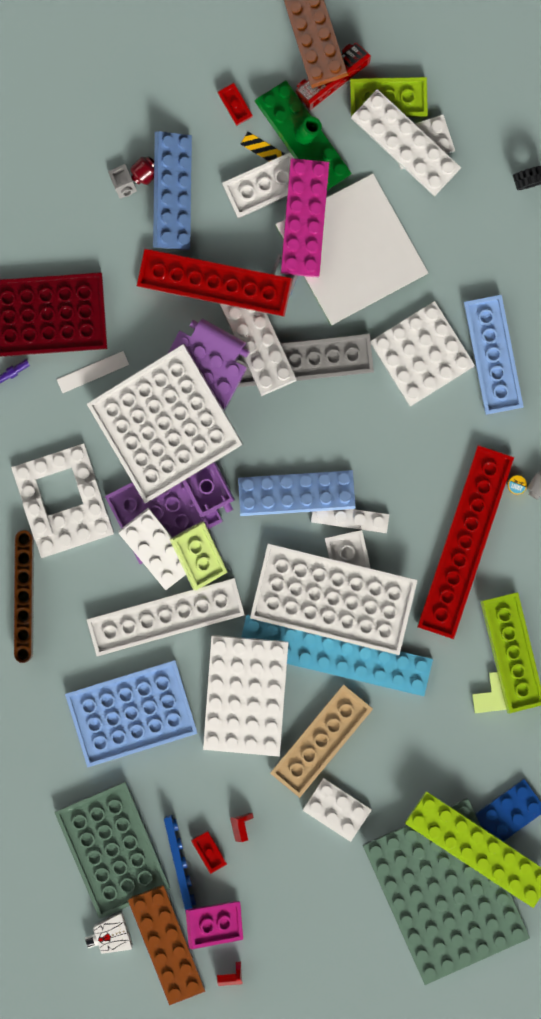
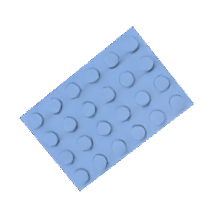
M176 660L65 694L87 768L198 734Z

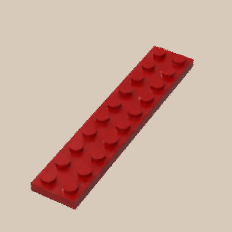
M479 445L477 446L417 625L418 628L451 639L455 638L514 457Z

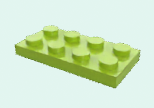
M427 77L350 79L351 116L377 89L407 117L428 116Z

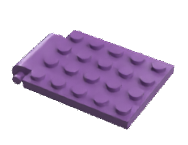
M202 318L199 323L192 320L189 326L195 329L192 336L179 330L168 353L183 344L186 345L225 411L247 367L238 363L237 360L240 355L247 358L250 351L244 348L246 342Z
M216 462L148 503H144L133 482L105 496L121 528L149 508L172 537L201 521L205 523L207 529L223 522V519L217 509L224 507L226 513L234 510L230 503L235 501ZM135 554V556H136V558H137L139 564H142L143 562H142V561L139 559V557Z

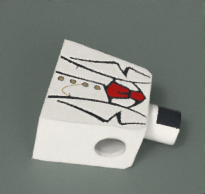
M122 911L95 924L93 927L95 934L85 937L87 947L91 948L99 945L102 954L131 950L133 948Z

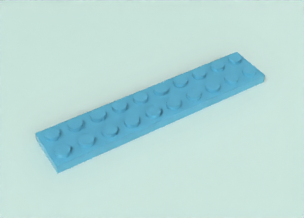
M246 615L241 636L242 638L288 641L287 664L420 696H425L433 662L431 658L400 651V655L250 619V615Z

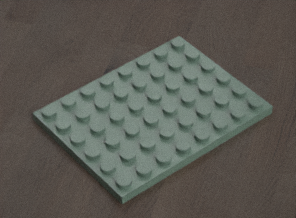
M468 798L450 806L480 826ZM408 825L363 844L366 855L424 985L530 939L513 898L508 891Z

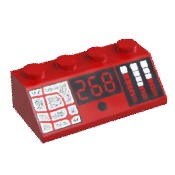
M358 43L348 44L341 50L348 76L315 88H311L309 80L306 79L297 84L296 94L309 111L370 64L371 55Z

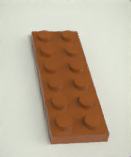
M284 0L311 88L348 76L325 1Z
M164 884L129 897V905L169 1006L205 992L204 985Z

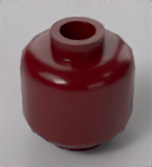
M140 157L132 165L131 173L133 175L131 178L138 185L140 183L148 185L154 180V160L151 157Z

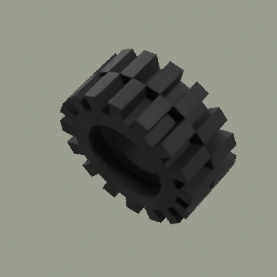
M541 166L532 167L513 174L516 189L524 190L541 185Z

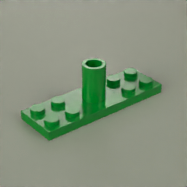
M286 80L256 98L254 102L295 159L329 162L327 191L352 174L322 132L320 120L310 115Z

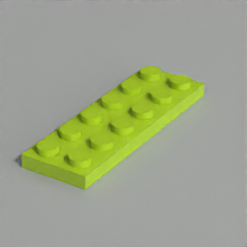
M518 592L480 601L507 713L511 714L541 706V684Z

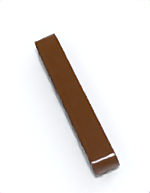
M22 530L15 536L14 657L19 663H26L33 657L34 537L30 531ZM23 533L29 536L27 544L20 542V536ZM24 552L29 555V561L25 564L20 561V555ZM22 572H26L29 575V580L26 583L21 582L19 578ZM22 591H26L29 594V599L26 602L21 601L19 598ZM22 610L27 611L29 614V618L26 621H22L19 618V613ZM22 629L26 630L29 634L27 640H22L19 637V632ZM21 649L28 651L27 659L20 658L19 651Z

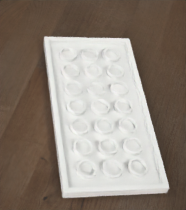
M268 544L250 619L400 655L418 580Z

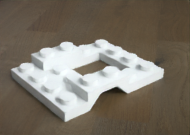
M84 443L11 467L41 558L114 535ZM72 468L83 504L48 516L36 480Z

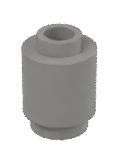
M541 470L538 474H535L527 487L528 495L537 500L539 497L541 498Z

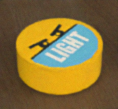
M516 475L508 480L507 487L512 494L519 495L525 492L527 482L524 477Z

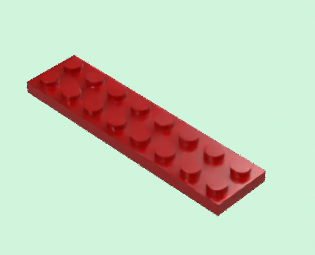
M144 249L136 286L285 317L293 279Z

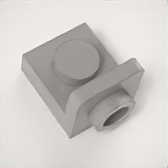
M126 164L108 171L120 199L137 192Z

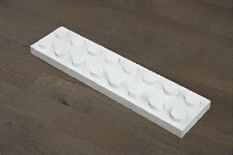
M233 578L201 587L196 591L190 590L87 619L96 656H101L244 616L245 614L236 581Z

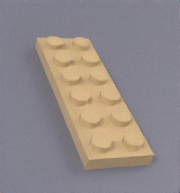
M343 684L270 774L300 798L373 708Z

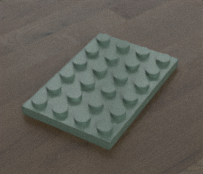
M126 782L54 812L99 919L130 906L128 902L129 897L163 884L166 890L170 889L168 880Z

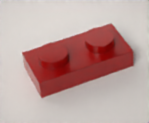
M235 83L217 92L236 126L253 117Z
M209 831L191 840L210 874L227 865Z

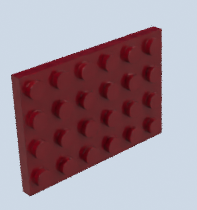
M102 272L0 280V357L108 349Z

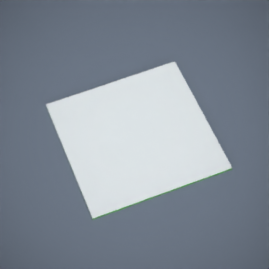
M374 174L326 198L319 278L304 276L332 326L429 274ZM285 220L275 224L283 239Z

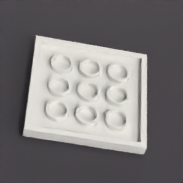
M435 301L371 340L373 349L409 406L414 405L475 367V364Z

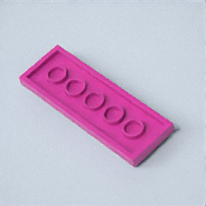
M293 158L290 160L281 274L317 278L320 276L329 162Z

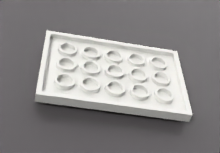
M219 635L211 636L203 750L280 757L288 641Z

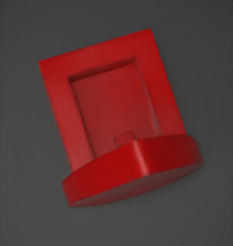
M253 813L230 818L235 842L248 841L245 821L253 819Z
M241 961L236 962V974L217 975L218 986L243 984Z

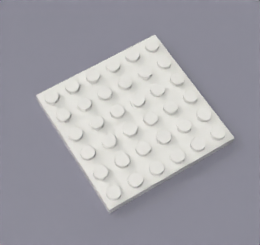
M185 344L87 403L144 503H148L243 445L242 440Z

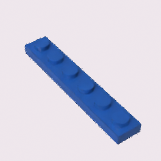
M172 815L164 817V822L186 912L187 909L194 908L196 900L194 894H190L189 887L192 886L190 875L186 876L185 868H188L186 857L181 856L180 849H183L181 838H177L176 831L179 830L177 819H173Z

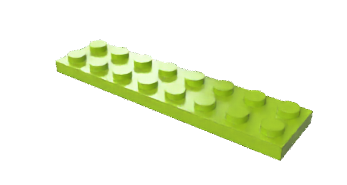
M425 791L405 821V824L534 908L541 898V866L428 791Z

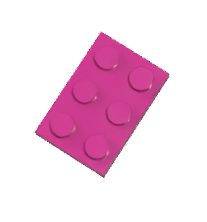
M240 901L186 910L189 949L243 940Z

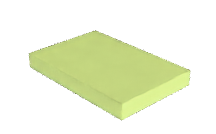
M203 521L169 539L193 590L196 591L228 573Z

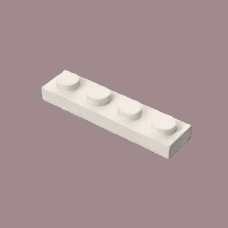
M356 509L312 512L311 522L387 533L390 514Z

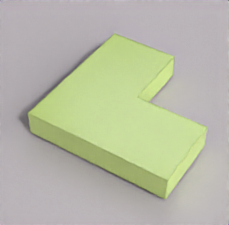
M498 672L489 673L491 692L472 694L474 713L507 710Z

